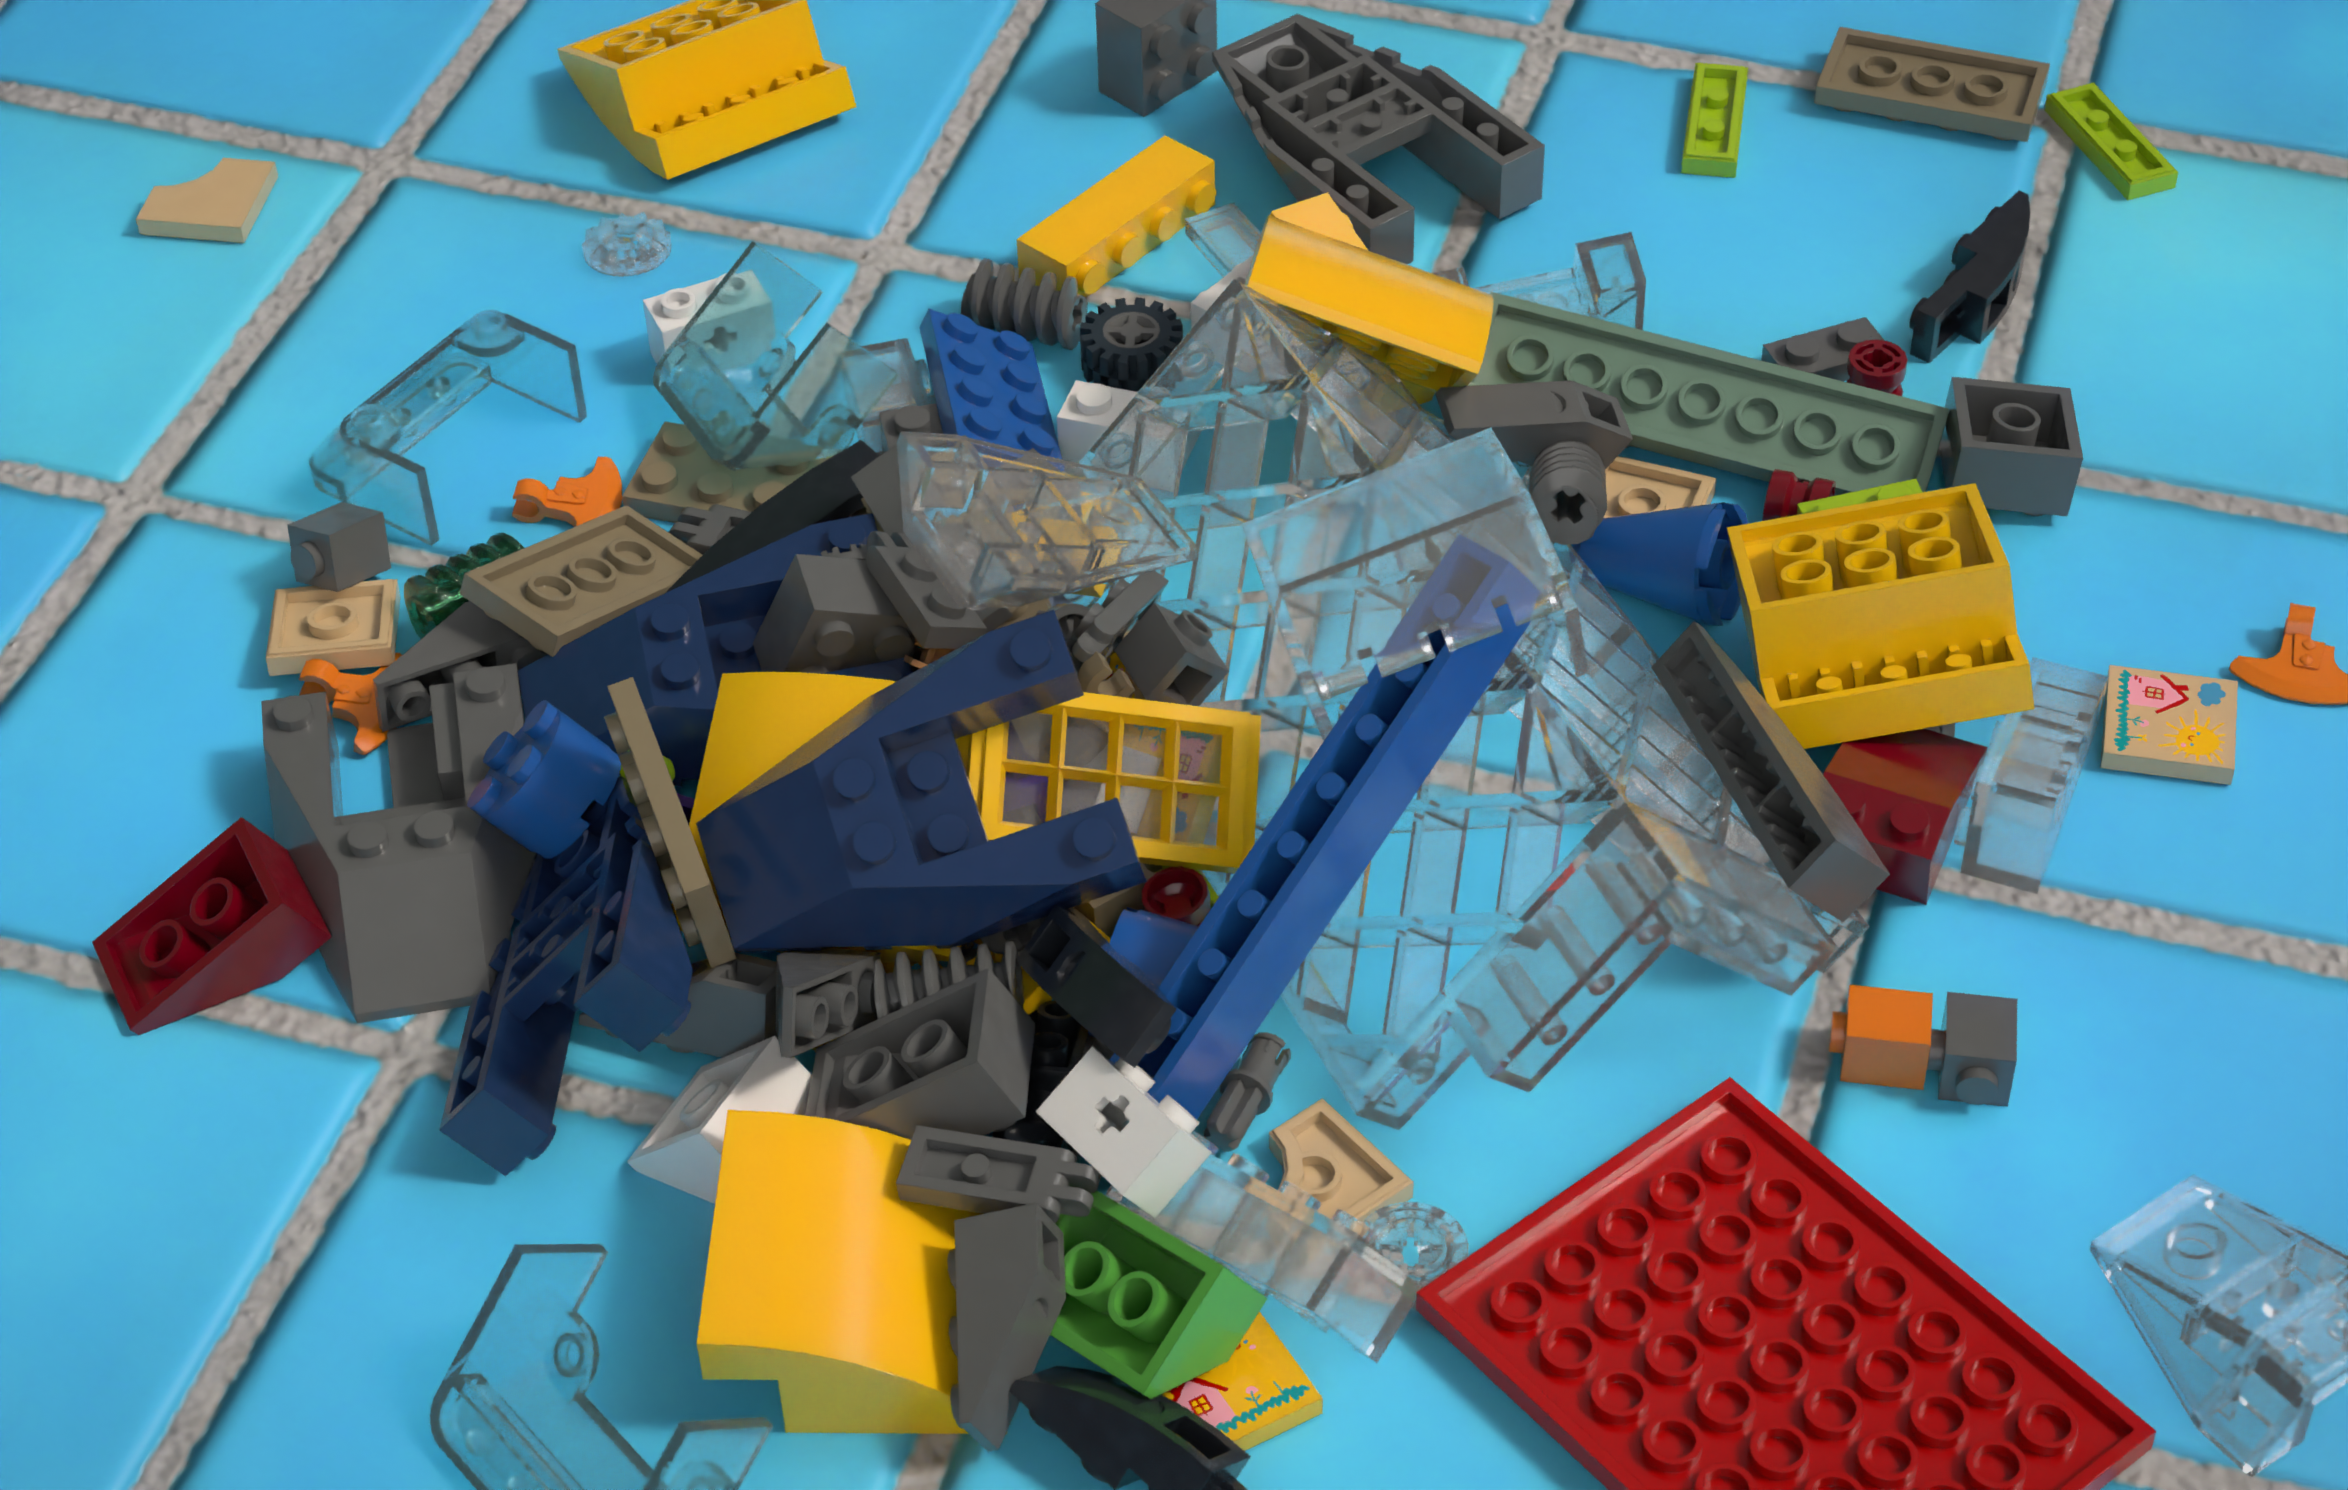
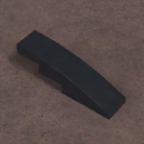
M860 440L810 469L757 507L712 545L667 592L809 525L849 518L850 514L864 507L861 500L863 496L851 476L880 455Z

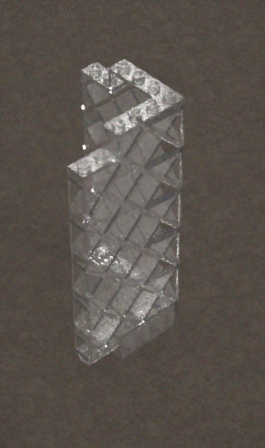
M1233 279L1079 461L1078 464L1107 506V509L1090 528L1112 530L1122 542L1103 594L1108 588L1109 594L1122 578L1131 584L1148 566L1164 577L1171 534L1198 531L1187 598L1160 601V595L1156 604L1179 615L1183 610H1187L1199 617L1212 631L1213 636L1209 641L1228 669L1230 668L1236 629L1265 626L1254 698L1224 701L1228 681L1227 674L1200 705V707L1249 712L1250 715L1261 716L1255 843L1295 785L1303 729L1334 727L1406 620L1408 612L1412 611L1460 538L1511 565L1546 598L1417 791L1416 799L1410 801L1389 833L1411 832L1400 914L1395 916L1363 917L1370 861L1281 994L1282 999L1355 1115L1400 1130L1471 1054L1486 1077L1530 1092L1671 944L1792 996L1816 970L1825 973L1870 927L1857 909L1843 923L1787 887L1651 668L1659 659L1654 650L1570 544L1562 545L1547 540L1536 530L1530 518L1529 491L1502 456L1477 445H1465L1455 440L1448 434L1444 426V420L1424 410L1392 368L1238 280ZM1223 375L1221 389L1210 390ZM1291 414L1298 421L1288 482L1259 485L1269 420L1287 418ZM1214 428L1204 493L1178 496L1188 432ZM1360 508L1368 515L1359 580L1326 583L1336 515L1338 513L1354 512ZM1282 520L1271 589L1242 592L1252 524ZM1051 591L1052 593L1063 595L1073 604H1080L1089 609L1100 598ZM1353 617L1342 691L1309 694L1320 620ZM1509 710L1522 721L1512 793L1472 795L1483 715L1504 714ZM1218 810L1212 811L1203 844L1216 846ZM1589 820L1594 823V828L1557 866L1563 825L1584 824ZM1507 828L1495 912L1455 914L1467 830ZM1202 870L1218 897L1234 875L1232 873ZM1483 945L1445 986L1450 946ZM1395 947L1382 1034H1352L1347 1026L1358 948Z

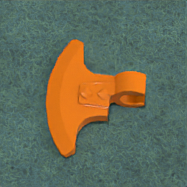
M597 457L595 467L590 474L580 478L559 477L555 488L551 490L544 483L535 479L525 478L518 480L513 494V499H516L512 516L525 523H536L544 517L566 521L573 527L581 525L621 507L622 481L619 471L611 458Z
M2290 603L2280 652L2274 657L2267 659L2238 656L2231 662L2229 671L2249 685L2283 699L2308 704H2348V674L2339 669L2335 662V647L2311 639L2316 607Z
M395 652V660H394V662H395L399 657H401L402 654ZM311 659L305 662L299 677L300 681H304L299 695L326 692L328 704L334 701L332 717L349 721L357 729L354 740V752L366 755L387 740V732L389 730L382 732L379 727L373 679L390 665L380 666L372 674L356 675L341 673L333 664L322 659Z

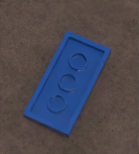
M928 309L919 328L945 445L948 446L966 435L976 447L985 468L991 470L1034 448L1065 473L1032 343H1029L1024 337L1012 331L997 332L979 326L970 318L959 313L947 315Z

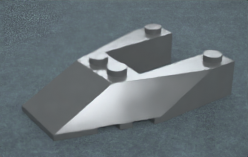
M1299 14L1213 51L1212 62L1265 155L1295 199L1300 202L1329 193L1340 211L1348 216L1354 231L1368 251L1404 264L1413 262L1415 208L1360 166L1399 146L1406 148L1498 219L1542 199L1545 145L1438 67L1429 65L1419 70L1401 63V53L1383 46L1374 50V52L1354 45V35Z
M516 663L453 672L465 789L464 798L343 816L339 747L326 692L261 701L263 744L275 841L289 851L332 936L318 950L325 960L326 968L357 1023L470 1006L473 998L481 990L488 994L490 993L499 972L488 964L497 945L504 938L509 941L512 940L511 928L515 917L511 913L538 854L530 852L468 808L467 803L476 786L485 778L490 769L489 766L483 763V757L491 743L504 731L514 736L526 720Z

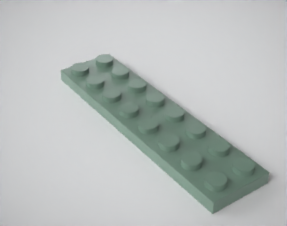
M1490 292L1493 295V314L1485 354L1479 374L1468 386L1572 380L1618 398L1633 438L1628 444L1629 446L1770 482L1775 469L1795 473L1801 483L1803 481L1810 482L1816 477L1833 480L1836 482L1835 496L1911 479H1917L1922 492L1927 491L1949 408Z

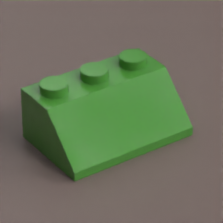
M1099 1191L1090 1193L1094 1201L1089 1215L1085 1217L1059 1215L1058 1221L1055 1224L1063 1232L1066 1300L1050 1335L1149 1399H1153L1227 1362L1268 1299L1225 1266Z

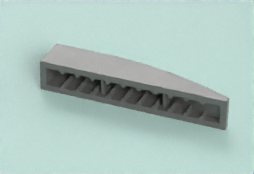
M1693 621L1651 668L1787 887L1844 923L1874 893L1875 889L1890 873L1837 793L1783 721L1701 625Z

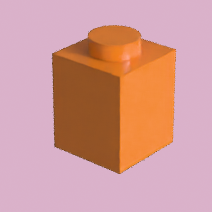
M1849 984L1846 1011H1832L1829 1036V1052L1841 1053L1840 1081L1923 1090L1931 1048L1933 993Z

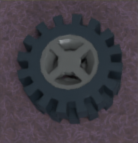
M1135 297L1134 305H1126L1125 298L1115 299L1116 307L1111 308L1105 302L1098 306V314L1090 311L1085 316L1086 323L1082 322L1080 326L1081 367L1082 371L1084 370V378L1088 383L1093 381V383L1134 392L1146 390L1147 394L1156 395L1158 394V385L1167 390L1173 386V378L1179 379L1182 375V367H1184L1183 324L1181 319H1176V312L1171 308L1163 312V303L1154 300L1150 307L1145 306V298Z

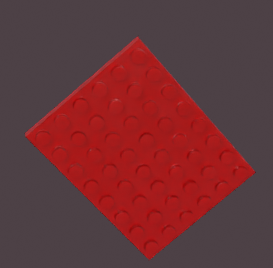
M1731 1077L1416 1292V1310L1608 1490H2100L2151 1450L2156 1435L2154 1428Z

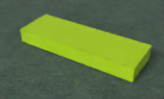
M1695 63L1681 173L1736 178L1748 67Z
M2095 83L2066 89L2046 96L2044 111L2127 201L2176 188L2178 171Z

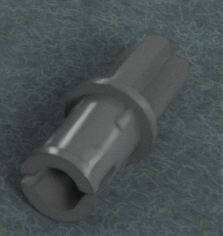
M1267 1032L1253 1035L1237 1068L1229 1071L1221 1083V1097L1209 1116L1207 1127L1203 1132L1204 1138L1209 1145H1218L1224 1152H1230L1238 1148L1254 1117L1266 1112L1273 1101V1086L1291 1059L1289 1048L1281 1051L1286 1043L1278 1036Z

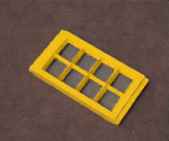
M1083 692L1084 696L969 735L967 775L989 841L1118 798L1140 863L1170 867L1182 866L1197 870L1235 874L1255 844L1261 716L1250 715L1249 712Z

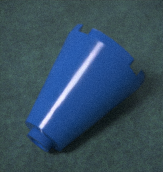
M1725 502L1603 518L1592 538L1579 544H1573V561L1576 566L1580 567L1583 578L1706 625L1723 626L1721 619L1732 620L1741 604L1727 527L1748 524L1745 512L1738 504Z

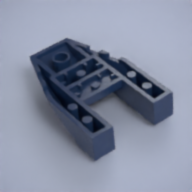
M870 513L809 525L625 612L562 646L554 657L548 654L518 670L525 717L527 718L538 703L547 700L607 744L617 754L604 716L616 712L607 686L633 677L662 756L670 759L674 766L675 778L672 781L673 785L682 786L681 779L699 780L721 676L725 673L762 672L753 641L795 554L822 556L821 552L826 550L829 554L834 547H838L840 553L849 552L850 544H856L857 548L861 544L867 545L869 534L872 531H878L874 514ZM904 658L821 674L898 681L913 673L911 664L905 662Z
M1054 610L990 631L874 693L696 823L733 948L736 952L821 951V947H864L866 950L893 949L892 946H936L938 949H950L951 947H957L1048 916L1056 904L1066 910L1147 882L1118 798L991 841L988 840L956 739L1084 696L1067 642Z
M621 775L618 777L605 804L602 806L594 800L580 816L590 825L571 846L551 859H544L540 855L537 856L511 913L521 923L514 929L511 941L504 938L497 945L488 964L499 972L489 994L481 990L473 998L468 1010L439 1131L504 1176L508 1175L526 1157L530 1160L539 1157L549 1146L556 1133V1125L552 1122L574 1015L578 1009L635 1050L641 1052L660 1034L664 1036L673 1034L684 1022L691 1008L688 995L693 968L663 876L627 779Z

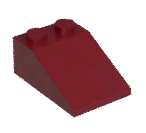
M1924 728L1842 743L1825 769L1823 776L1837 793L1890 873L1876 890L1927 905L1986 758L1988 747Z
M240 817L92 941V944L129 1029L137 1035H141L282 979L332 936L289 851Z

